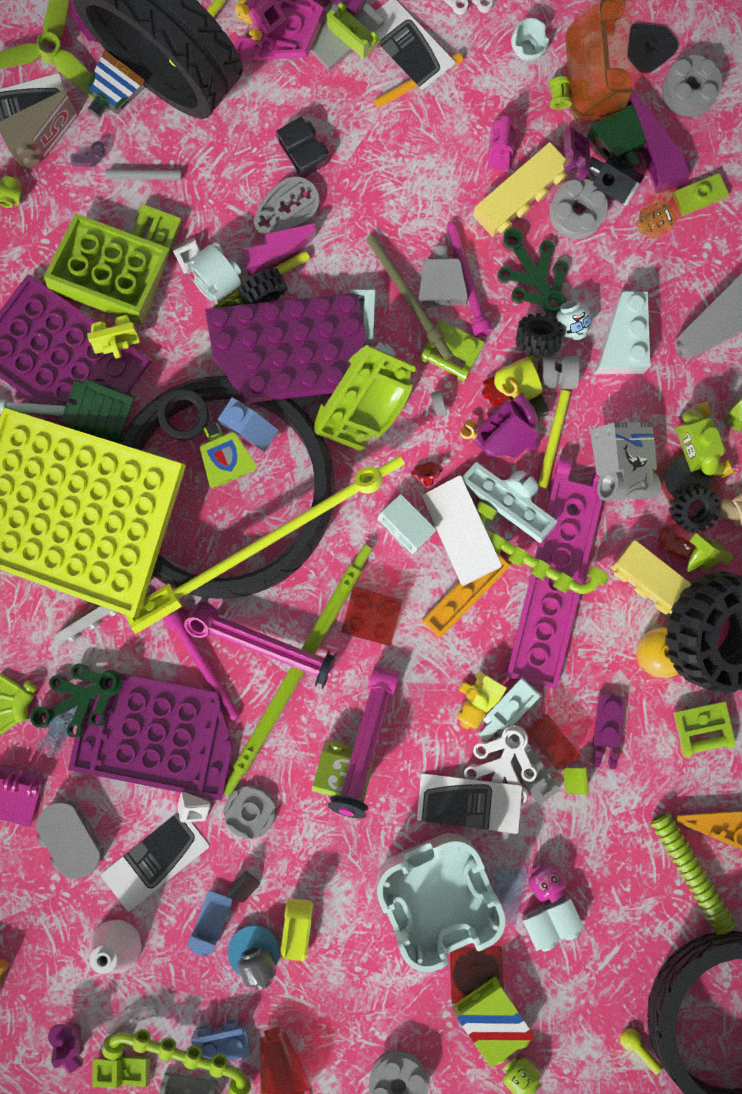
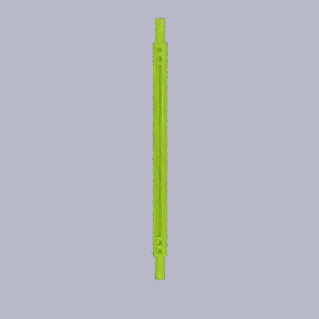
M364 544L352 566L349 565L346 572L343 574L342 579L339 581L338 586L302 646V650L312 654L316 653L362 574L360 570L373 550L369 546ZM293 666L290 667L247 744L237 758L236 763L233 765L234 771L225 784L224 794L231 796L243 774H247L305 671Z

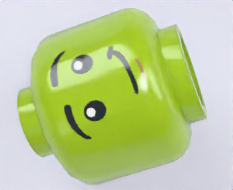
M514 1057L503 1068L507 1072L503 1077V1083L513 1094H534L543 1085L540 1082L542 1079L541 1072L527 1057H523L519 1061Z

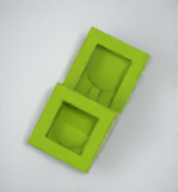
M121 1056L116 1060H110L106 1057H96L93 1059L92 1087L118 1088L121 1085L147 1087L150 1084V1056Z

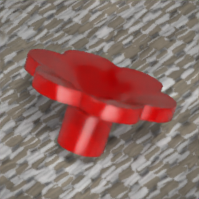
M434 462L418 464L411 472V477L423 481L425 486H431L434 484L433 479L440 476L443 467L436 465Z

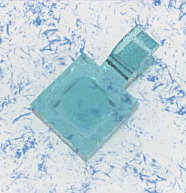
M67 713L54 717L48 726L49 731L45 736L46 739L40 740L36 745V749L38 751L43 750L47 744L49 752L46 757L56 756L61 742L65 741L69 736L67 734V726L72 722L74 715Z

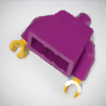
M510 377V382L514 388L508 389L503 383L502 392L507 396H512L514 400L512 401L508 398L477 431V424L471 419L466 420L465 423L466 427L470 430L463 426L460 430L463 438H473V443L489 456L506 455L515 458L526 448L532 451L538 449L541 443L535 409L526 396L518 392V382L513 377Z

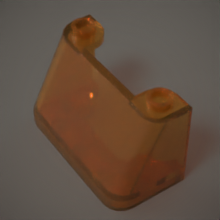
M600 0L567 28L565 46L567 72L571 82L569 85V97L572 99L570 109L573 116L579 120L604 119L624 109L632 94L630 74L622 68H610L607 39L608 35L614 36L615 22L622 17L625 11V0Z

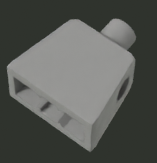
M446 246L434 247L433 259L424 260L418 298L421 306L466 305L467 291L460 260L448 259V247Z

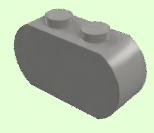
M69 800L59 801L46 807L40 813L36 823V830L39 833L37 839L41 846L47 848L52 856L50 861L56 871L60 870L65 877L79 879L89 875L99 867L104 858L105 849L78 803Z

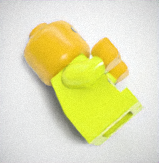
M480 671L475 676L477 678L475 685L471 686L466 682H462L458 688L459 691L466 694L468 701L462 704L457 713V718L461 721L460 725L468 730L470 727L474 729L480 727L486 717V712L500 701L507 689L501 683Z

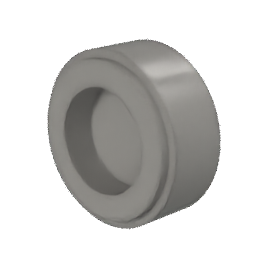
M440 390L431 393L436 415L438 417L447 415Z

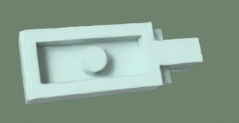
M521 677L486 714L484 721L487 724L479 732V735L486 742L495 733L501 736L507 727L513 726L541 697V694Z

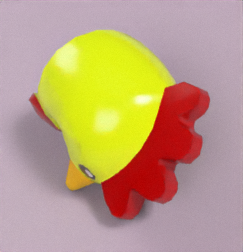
M531 353L530 356L528 355L506 367L502 366L496 372L495 377L483 381L485 388L482 390V396L485 399H489L490 405L497 406L501 404L502 406L508 398L512 401L514 400L512 396H507L502 392L503 383L508 389L514 388L510 382V377L517 380L518 392L520 394L523 393L528 400L537 397L543 392L537 374L538 366L532 363L535 359L534 354Z

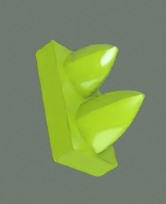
M695 533L690 542L696 548L690 557L687 571L690 572L701 566V571H705L717 565L720 561L729 564L735 556L716 540Z

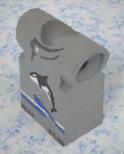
M614 422L591 429L590 435L596 472L600 476L597 485L599 498L602 501L623 500L627 497L633 499H653L658 497L661 492V482L658 475L654 472L657 469L653 422Z

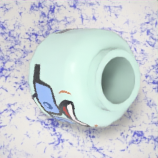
M579 300L568 301L560 306L556 318L564 327L563 336L573 338V340L586 337L587 332L593 326L588 306L580 303Z

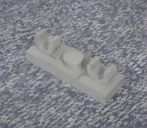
M511 735V739L514 742L520 741L518 735ZM527 743L525 750L530 762L538 768V776L535 780L528 782L522 778V767L515 754L511 763L537 804L540 805L559 792L560 789ZM525 770L528 776H534L533 770Z

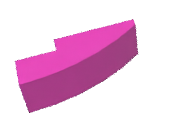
M314 223L265 234L267 244L242 249L248 276L263 272L266 269L269 270L292 258L304 249L316 237Z

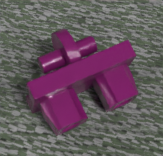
M78 1022L73 1025L72 1029L65 1024L54 1025L48 1033V1041L53 1046L51 1063L55 1069L63 1065L66 1071L71 1073L83 1065V1059L80 1054L84 1051L85 1045L81 1041L82 1028Z

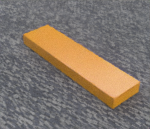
M497 554L502 565L500 568L464 586L459 582L422 620L439 639L511 566L500 554Z

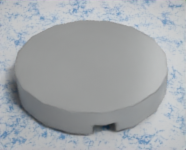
M244 786L235 790L227 799L224 807V819L228 829L236 836L244 839H252L264 835L272 827L276 816L275 803L272 797L264 789L256 786Z

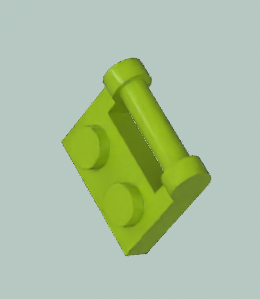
M140 204L138 209L139 216L131 234L141 237L148 219L153 218L154 220L146 240L165 246L171 251L181 227L182 219Z
M440 320L436 328H439L445 336L444 341L452 351L453 357L465 362L464 367L462 368L433 353L432 351L437 347L435 345L432 346L430 341H428L419 360L425 363L428 361L458 376V380L465 382L485 342Z
M726 701L673 712L680 740V749L684 758L691 757L693 753L720 747L728 749L736 746ZM722 729V737L690 743L689 736Z

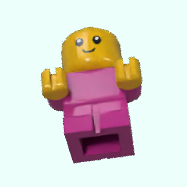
M239 0L235 7L236 15L240 21L253 24L258 28L251 29L249 32L253 40H260L265 33L270 34L286 19L277 0Z

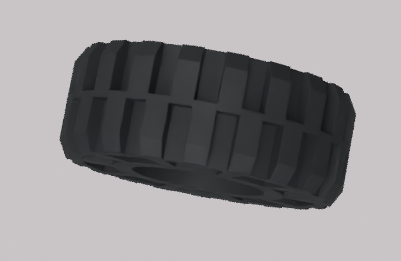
M726 571L719 573L711 572L704 575L703 578L699 577L691 582V586L685 588L679 594L680 598L677 602H674L671 608L670 619L667 620L666 627L668 630L667 635H665V641L669 648L667 653L671 663H674L675 670L685 680L715 693L723 692L730 694L742 690V576ZM729 617L728 634L718 648L720 629Z

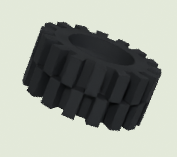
M271 268L270 270H264L262 273H256L257 275L254 277L251 276L238 289L246 305L273 302V300L279 299L280 295H283L288 288L279 270Z
M536 313L535 317L533 314H528V318L524 316L518 323L515 340L516 346H520L519 350L522 352L526 350V354L529 356L531 353H534V357H539V354H542L543 358L547 357L548 354L553 356L555 352L558 353L561 347L564 327L560 321L556 322L557 319L555 317L549 319L547 314L544 317L541 316V313Z
M692 483L687 484L688 489L684 486L680 487L681 493L675 492L673 494L677 497L676 500H670V504L674 506L669 507V512L672 513L671 518L688 532L698 533L699 530L702 532L707 531L705 526L707 525L711 528L714 525L711 521L713 519L717 521L719 518L715 513L721 512V508L717 506L721 504L720 500L717 499L718 496L698 483H695V485ZM697 499L701 500L702 508L699 513L692 517L688 516L687 511L690 504Z

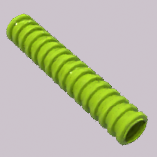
M664 812L656 816L650 823L651 827H655V834L660 835L659 840L664 842L663 847L668 849L667 853L669 856H672V862L677 863L676 868L681 870V877L686 878L684 882L690 885L689 890L694 892L693 897L698 899V905L703 906L702 911L707 913L706 918L711 921L710 925L716 928L715 933L717 935H725L731 932L737 925L736 920L732 919L733 915L730 912H727L728 907L723 905L724 901L722 898H719V892L714 891V884H710V877L705 876L707 872L701 869L702 864L697 862L698 858L696 855H693V849L688 848L689 843L684 841V834L679 833L681 829L675 826L676 821L674 819L671 820V813Z

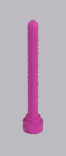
M449 222L447 225L448 233L456 259H459L461 263L467 296L475 319L472 326L474 337H483L491 334L494 329L491 321L483 314L455 222Z
M180 609L163 619L168 629L171 628L173 632L176 631L212 690L218 692L220 702L230 719L237 720L239 718L238 710L194 639L184 627V619L186 617Z

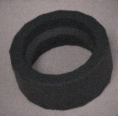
M187 389L174 390L163 398L158 409L159 423L164 431L176 440H194L202 435L204 428L208 426L210 418L208 407L203 398L194 391ZM177 401H191L199 409V420L193 428L183 431L171 425L168 413L171 406Z

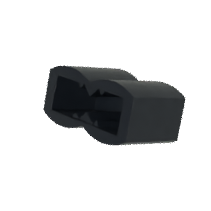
M300 116L276 130V138L299 176L305 178L327 165L329 152L322 141L319 143L314 137L316 131L310 121L306 122Z

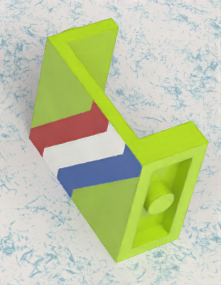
M496 976L452 1006L456 1018L491 1068L496 1064L505 1062L509 1055L518 1049L525 1048L535 1038L529 1025L523 1020L508 998Z

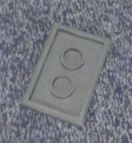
M366 1L358 15L349 12L371 32L376 31L384 24V20ZM332 3L324 8L326 15L310 50L328 71L333 69L353 51L327 28V13L330 10L336 13L339 8Z

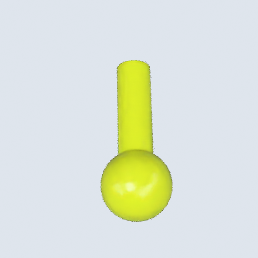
M633 1028L625 1029L620 1036L622 1046L627 1050H634L657 1075L663 1069V1066L641 1043V1035L637 1030Z

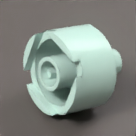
M216 242L206 246L184 265L188 274L193 272L195 275L193 282L203 295L211 302L215 299V304H218L240 287L242 281L238 276L241 274L240 268L234 261L229 262L224 257L223 249Z

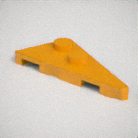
M742 811L675 815L676 822L742 850Z

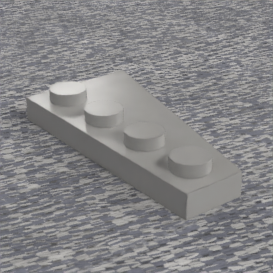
M95 605L92 608L93 611L87 610L60 628L53 638L58 645L66 640L71 643L82 635L80 631L86 627L92 630L103 622L102 617L107 614L112 617L119 612Z

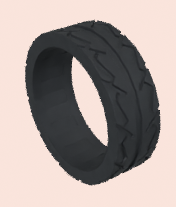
M73 0L81 20L102 47L145 80V87L149 91L189 116L199 119L208 118L221 103L224 95L229 93L242 76L244 71L243 64L236 47L228 35L221 29L222 27L197 0Z
M731 931L725 935H717L715 932L708 933L689 941L688 944L681 946L666 960L654 980L648 997L647 1010L650 1041L661 1065L683 1094H742V1088L725 1089L709 1085L690 1074L685 1069L679 1055L675 1034L677 1014L682 999L690 986L704 972L716 965L735 959H742V932Z

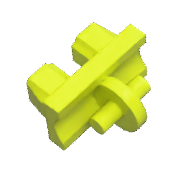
M127 315L117 317L115 319V327L107 328L105 322L101 321L92 324L91 333H87L95 354L113 352L115 358L118 359L121 358L120 350L129 348V345L140 343L134 324L130 322Z

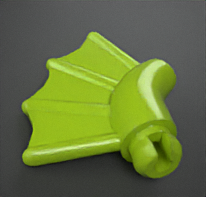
M0 673V735L17 723L30 720L28 708L35 696L34 692L37 690V685H33L32 681L28 680L23 686H20Z

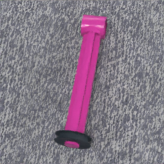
M207 602L196 604L184 623L186 631L194 637L204 638L212 634L317 676L315 686L319 683L322 685V689L327 680L330 679L335 667L334 662L337 652L331 655L329 650L325 658H322L218 616L216 608Z
M376 664L374 666L368 686L370 693L341 794L330 796L329 798L332 802L327 804L328 808L340 815L358 819L367 816L364 811H367L369 808L361 799L390 697H393L399 671Z

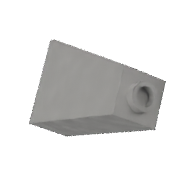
M742 273L674 341L676 343V352L681 358L684 357L686 362L742 333Z

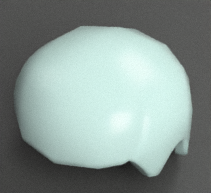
M524 18L518 22L511 37V45L516 56L530 61L537 60L544 55L549 38L546 37V26L543 22L536 18Z

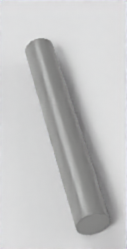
M106 169V178L182 180V170Z

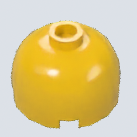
M658 627L647 631L637 643L636 648L638 664L646 673L656 678H669L678 674L673 666L674 663H671L667 653L669 648L666 645L665 635H667L668 628Z

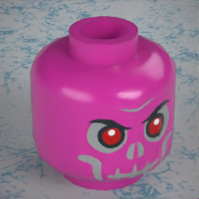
M546 861L529 872L531 877L528 879V884L539 901L549 899L551 903H554L565 895L562 890L567 887V880L556 864H548Z

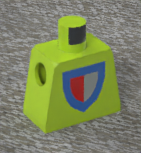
M218 423L204 428L209 442L200 446L208 482L212 490L257 470L255 462L234 432L223 435Z

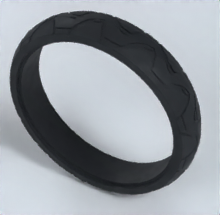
M209 376L183 382L178 386L168 389L148 403L129 424L119 444L143 451L148 440L161 426L158 418V409L161 401L174 390L187 389L194 391L203 398L204 402L231 399L232 397L236 400H244L239 395L236 387H233L228 381L227 376ZM290 398L253 402V404L261 406L283 419L295 431L306 447L314 472V495L311 508L334 495L335 481L330 453L324 438L315 434V423L308 414ZM188 400L177 401L169 409L168 417L170 418L181 410L195 404ZM332 508L307 522L294 543L281 556L265 567L241 576L213 578L188 594L213 599H231L256 594L277 585L297 571L317 548L328 526ZM158 554L152 573L158 580L165 584H170L175 589L198 576L175 567L160 554Z

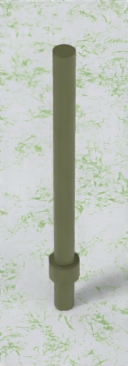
M374 234L368 236L366 241L427 332L428 340L432 346L435 345L445 360L450 359L453 353L444 341L445 336L439 328L434 326Z

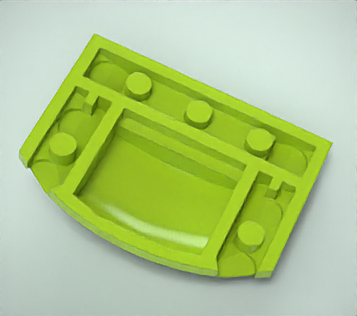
M369 345L361 348L349 359L350 367L326 405L321 404L314 424L315 434L360 451L366 448L363 443L374 436L376 439L380 438L396 420L412 390L413 384L410 382L411 371L415 372L416 370L413 364Z

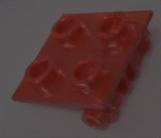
M353 586L341 633L390 646L403 600Z

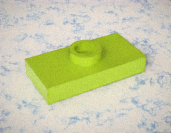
M720 173L674 191L672 196L683 217L727 199L729 193Z

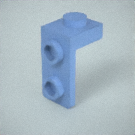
M212 890L207 892L194 931L187 943V947L192 948L191 952L199 956L213 954L232 904V898Z

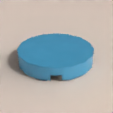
M251 924L237 930L231 938L227 950L228 961L233 970L240 976L238 961L241 958V954L254 946H261L262 949L270 951L276 967L280 956V946L275 933L268 927Z

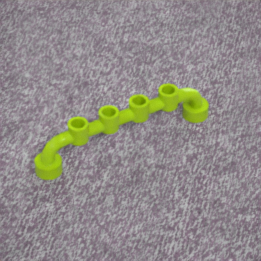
M479 502L476 510L496 554L503 550L510 555L508 560L513 564L522 567L523 563L532 567L530 573L537 578L544 580L547 576L555 581L553 586L564 593H567L570 589L579 594H588L594 591L599 584L605 586L610 578L607 573L592 566L587 573V576L590 578L587 583L581 584L565 573L554 569L546 562L535 558L525 550L514 546L501 536L487 530L485 526L486 520L492 521L497 511L483 502Z
M140 1029L135 1034L118 1032L106 1037L103 1042L102 1053L104 1057L110 1060L120 1058L125 1044H129L138 1053L150 1051L158 1054L159 1058L163 1061L175 1059L184 1062L185 1067L188 1069L200 1067L209 1070V1073L215 1078L222 1077L223 1075L230 1077L232 1080L228 1088L229 1094H249L251 1089L249 1079L238 1068L228 1065L225 1055L216 1054L212 1059L203 1057L202 1050L198 1046H189L185 1051L176 1048V1041L171 1037L162 1039L160 1043L151 1040V1034L146 1029Z

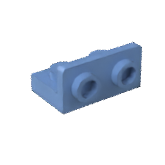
M237 1019L229 1020L222 1023L223 1026L212 1028V1025L201 1026L196 1029V1032L191 1037V1044L198 1046L202 1050L203 1057L212 1059L216 1054H223L230 1061L251 1056L245 1021L238 1023Z

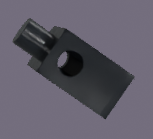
M592 156L590 158L589 173L596 177L593 185L627 206L645 176L611 157L603 163ZM607 173L613 174L615 179H609Z

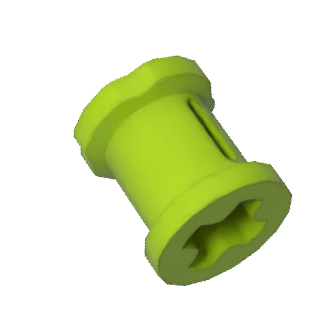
M559 76L548 81V87L551 89L552 100L550 101L551 109L562 110L572 105L568 88L571 82L568 77Z

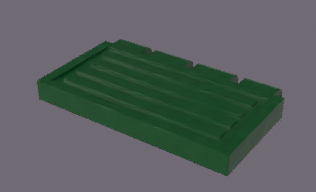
M85 378L84 382L74 379L69 397L77 400V403L67 401L61 421L69 424L67 428L119 444L135 396L89 378Z

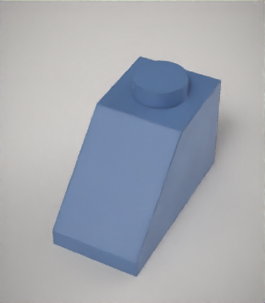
M233 397L218 418L219 423L223 427L234 432L237 436L263 452H266L279 431L258 413Z

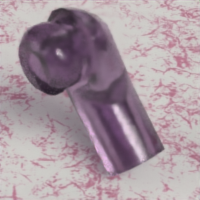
M95 141L85 154L72 153L71 165L95 167L105 156V145L100 141Z

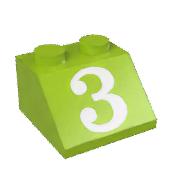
M325 740L312 791L330 796L341 794L354 747L347 746L338 740ZM374 753V756H373V759H372L371 767H370V770H369V774H368V777H367L366 785H365L364 792H363V795H362V799H361L362 802H364V800H365V796H366V792H367V788H368V784H369V780H370V775H371V771H372V767H373V763H374L375 753Z

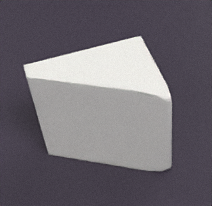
M195 238L172 247L183 273H187L184 264L201 251Z
M181 792L178 802L180 822L205 821L209 812L210 802L192 794Z

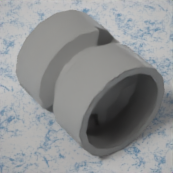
M547 355L545 358L541 356L539 379L542 388L555 389L557 385H560L562 389H577L579 381L578 356H563L561 360H558L557 356Z

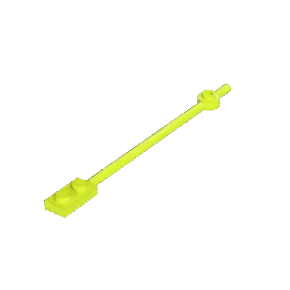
M399 455L379 468L372 466L362 468L356 473L355 482L178 588L173 589L170 584H167L145 597L139 618L126 615L131 629L137 634L182 607L179 599L359 491L362 493L375 492L381 487L383 477L405 465L403 459Z

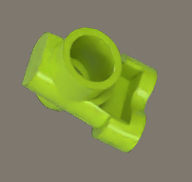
M8 176L1 178V206L12 208L13 205H20L22 198L20 181Z

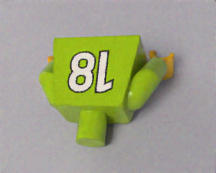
M705 401L695 404L693 408L685 411L683 414L684 424L674 427L690 471L694 472L701 469L706 475H720L721 478H724L734 473L735 470L731 467L730 459L719 463L720 457L725 450L713 418L708 417L713 415L709 408L710 402Z

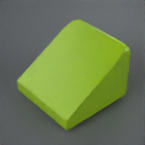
M582 766L563 768L565 792L567 794L588 795L587 769Z

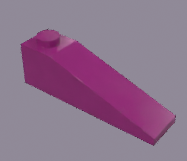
M635 91L629 92L625 105L626 107L634 105L646 138V143L641 151L656 194L685 185L691 174L689 162L684 159L681 150Z

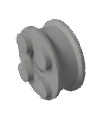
M688 55L680 58L672 65L664 80L662 94L665 103L673 112L681 116L695 117L704 114L711 108L721 91L722 76L720 70L712 60L700 55ZM688 84L694 85L696 89H692Z
M577 178L565 182L558 188L550 204L549 216L553 227L562 236L570 239H584L591 236L598 230L606 217L608 210L606 195L593 185V181L588 179L580 181ZM572 206H581L584 213L578 214L574 212Z
M392 1051L384 1054L372 1067L369 1079V1094H428L427 1074L423 1064L418 1058L408 1052ZM395 1079H401L406 1085L398 1090L393 1088L391 1083Z

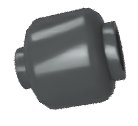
M254 946L241 954L238 968L244 984L248 987H256L257 990L268 987L271 984L270 980L276 975V967L270 951L262 949L261 946Z

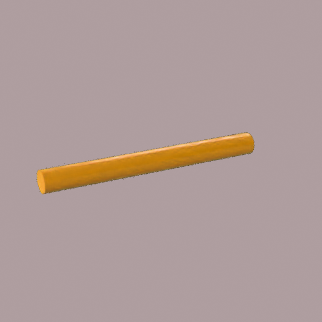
M460 52L451 56L455 61L452 67L463 62ZM410 79L374 99V104L379 109L418 86Z

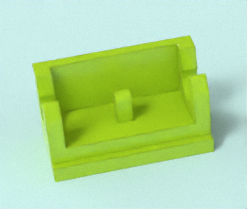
M339 2V8L336 13L333 10L327 13V28L364 60L380 43L379 35L375 31L371 32L346 10V6L342 2Z

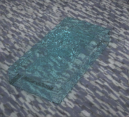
M497 867L493 891L504 911L505 924L516 925L524 872Z

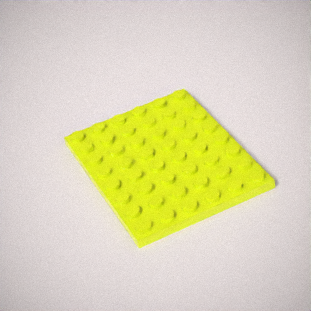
M3 408L0 416V570L127 616L139 618L186 465Z

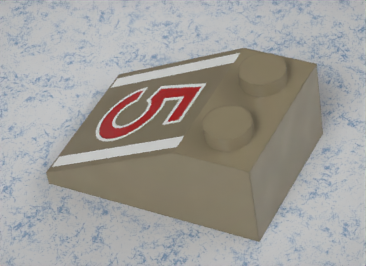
M64 89L0 121V133L21 168H32L46 158L77 118L78 114Z

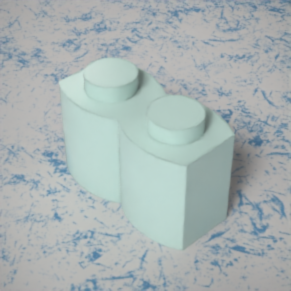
M569 895L521 917L536 951L540 949L543 952L549 951L557 946L556 942L560 939H575L581 935L580 931L584 929Z

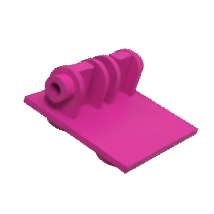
M0 765V820L31 827L44 779L43 775Z

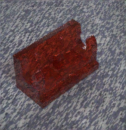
M543 714L524 729L557 771L559 769L564 770L569 762L576 761L581 757L548 714Z

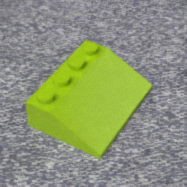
M75 213L44 275L47 287L56 294L117 317L127 315L131 322L142 326L152 306L170 249Z

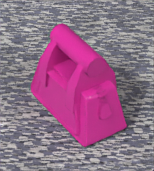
M502 116L501 119H496L492 123L488 152L489 168L510 169L516 124L509 116Z

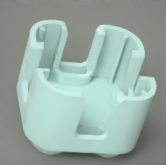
M456 833L442 834L387 859L377 874V896L384 914H388L396 934L397 945L404 960L418 971L433 972L449 964L447 954L470 943H474L477 951L488 948L499 940L505 928L504 911L485 873L481 858L472 843L462 835Z

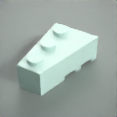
M648 291L622 292L616 300L594 374H644L650 368Z

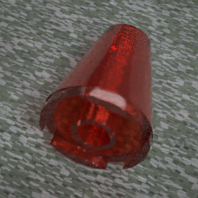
M279 1027L265 1030V1036L260 1038V1094H305V1091L306 1094H313V1087L286 1031L280 1032Z

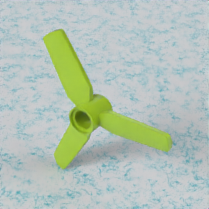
M49 0L43 22L44 33L39 35L37 44L26 43L0 51V69L32 63L41 58L47 64H55L61 74L94 100V97L87 90L93 74L70 52L64 51L60 47L59 39L64 34L69 0ZM46 45H53L55 47L53 51H46L43 48Z

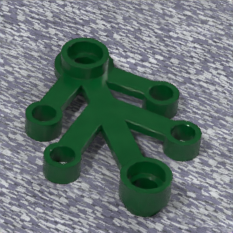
M515 228L507 230L502 239L503 246L507 250L514 252L527 273L513 271L509 267H502L497 274L498 281L503 284L513 281L536 286L541 294L526 292L524 288L517 287L512 291L511 300L515 304H522L523 302L538 304L542 306L546 313L557 315L560 306L567 302L561 290L564 276L569 269L568 264L564 261H557L554 264L552 272L555 277L551 289L546 282V275L550 256L555 249L553 242L545 240L540 244V259L537 268L522 246L523 234L521 231ZM513 238L517 243L510 245L508 239ZM547 245L551 248V251L544 252L542 247ZM562 266L565 269V271L563 273H559L556 270V267ZM507 272L510 277L504 279L501 277V273ZM520 292L523 294V298L517 299L514 294ZM554 299L558 305L553 307L549 304V301Z
M75 664L71 669L73 678L79 680L87 679L96 683L88 689L68 682L63 676H52L49 681V686L52 690L64 691L74 696L51 708L36 707L30 715L31 723L35 727L47 728L53 723L54 718L77 707L72 722L67 726V734L73 738H80L85 733L83 722L93 698L100 695L95 711H92L89 715V722L91 725L98 727L105 725L107 722L105 711L110 698L118 694L123 686L122 676L117 671L106 670L100 674L89 670L86 665ZM82 667L83 673L78 676V669ZM60 679L61 684L59 687H56V681ZM111 679H113L114 683L113 686L110 688L108 683ZM47 714V719L43 722V715ZM100 714L101 719L96 723L95 718ZM77 725L78 732L74 734L73 729Z

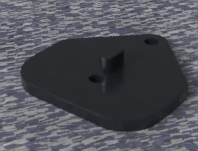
M638 23L632 24L629 32L627 57L638 71L651 73L676 53L678 49L677 40L666 27Z

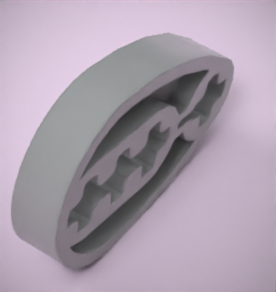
M289 177L281 181L266 195L258 207L254 218L256 231L260 235L265 236L267 233L300 227L310 223L318 214L320 206L316 187L309 180L302 177ZM303 190L306 193L310 192V199L306 197L301 198V192ZM291 198H301L300 206L297 207L296 204L291 205ZM285 205L288 207L291 205L290 213L287 214L285 211L281 213V206ZM261 220H270V227H260L262 225Z

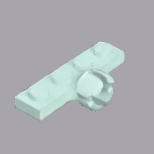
M475 462L462 477L467 490L539 543H542L555 528L558 521L532 503L531 499L538 491L536 480L530 476L524 481L523 478L527 473L521 470L515 471L509 479L501 480Z

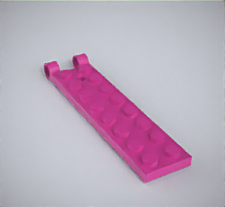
M559 456L546 508V513L558 522L543 542H538L535 558L546 562L554 569L565 573L582 584L602 500L597 494L600 476L597 475L595 467L591 486L568 481L572 459ZM574 504L577 506L578 510L575 514L569 512V505ZM530 574L506 677L518 680L523 677L527 682L557 689L580 594L570 589L567 593H564L553 586L555 583L553 579L546 576L544 580H541Z

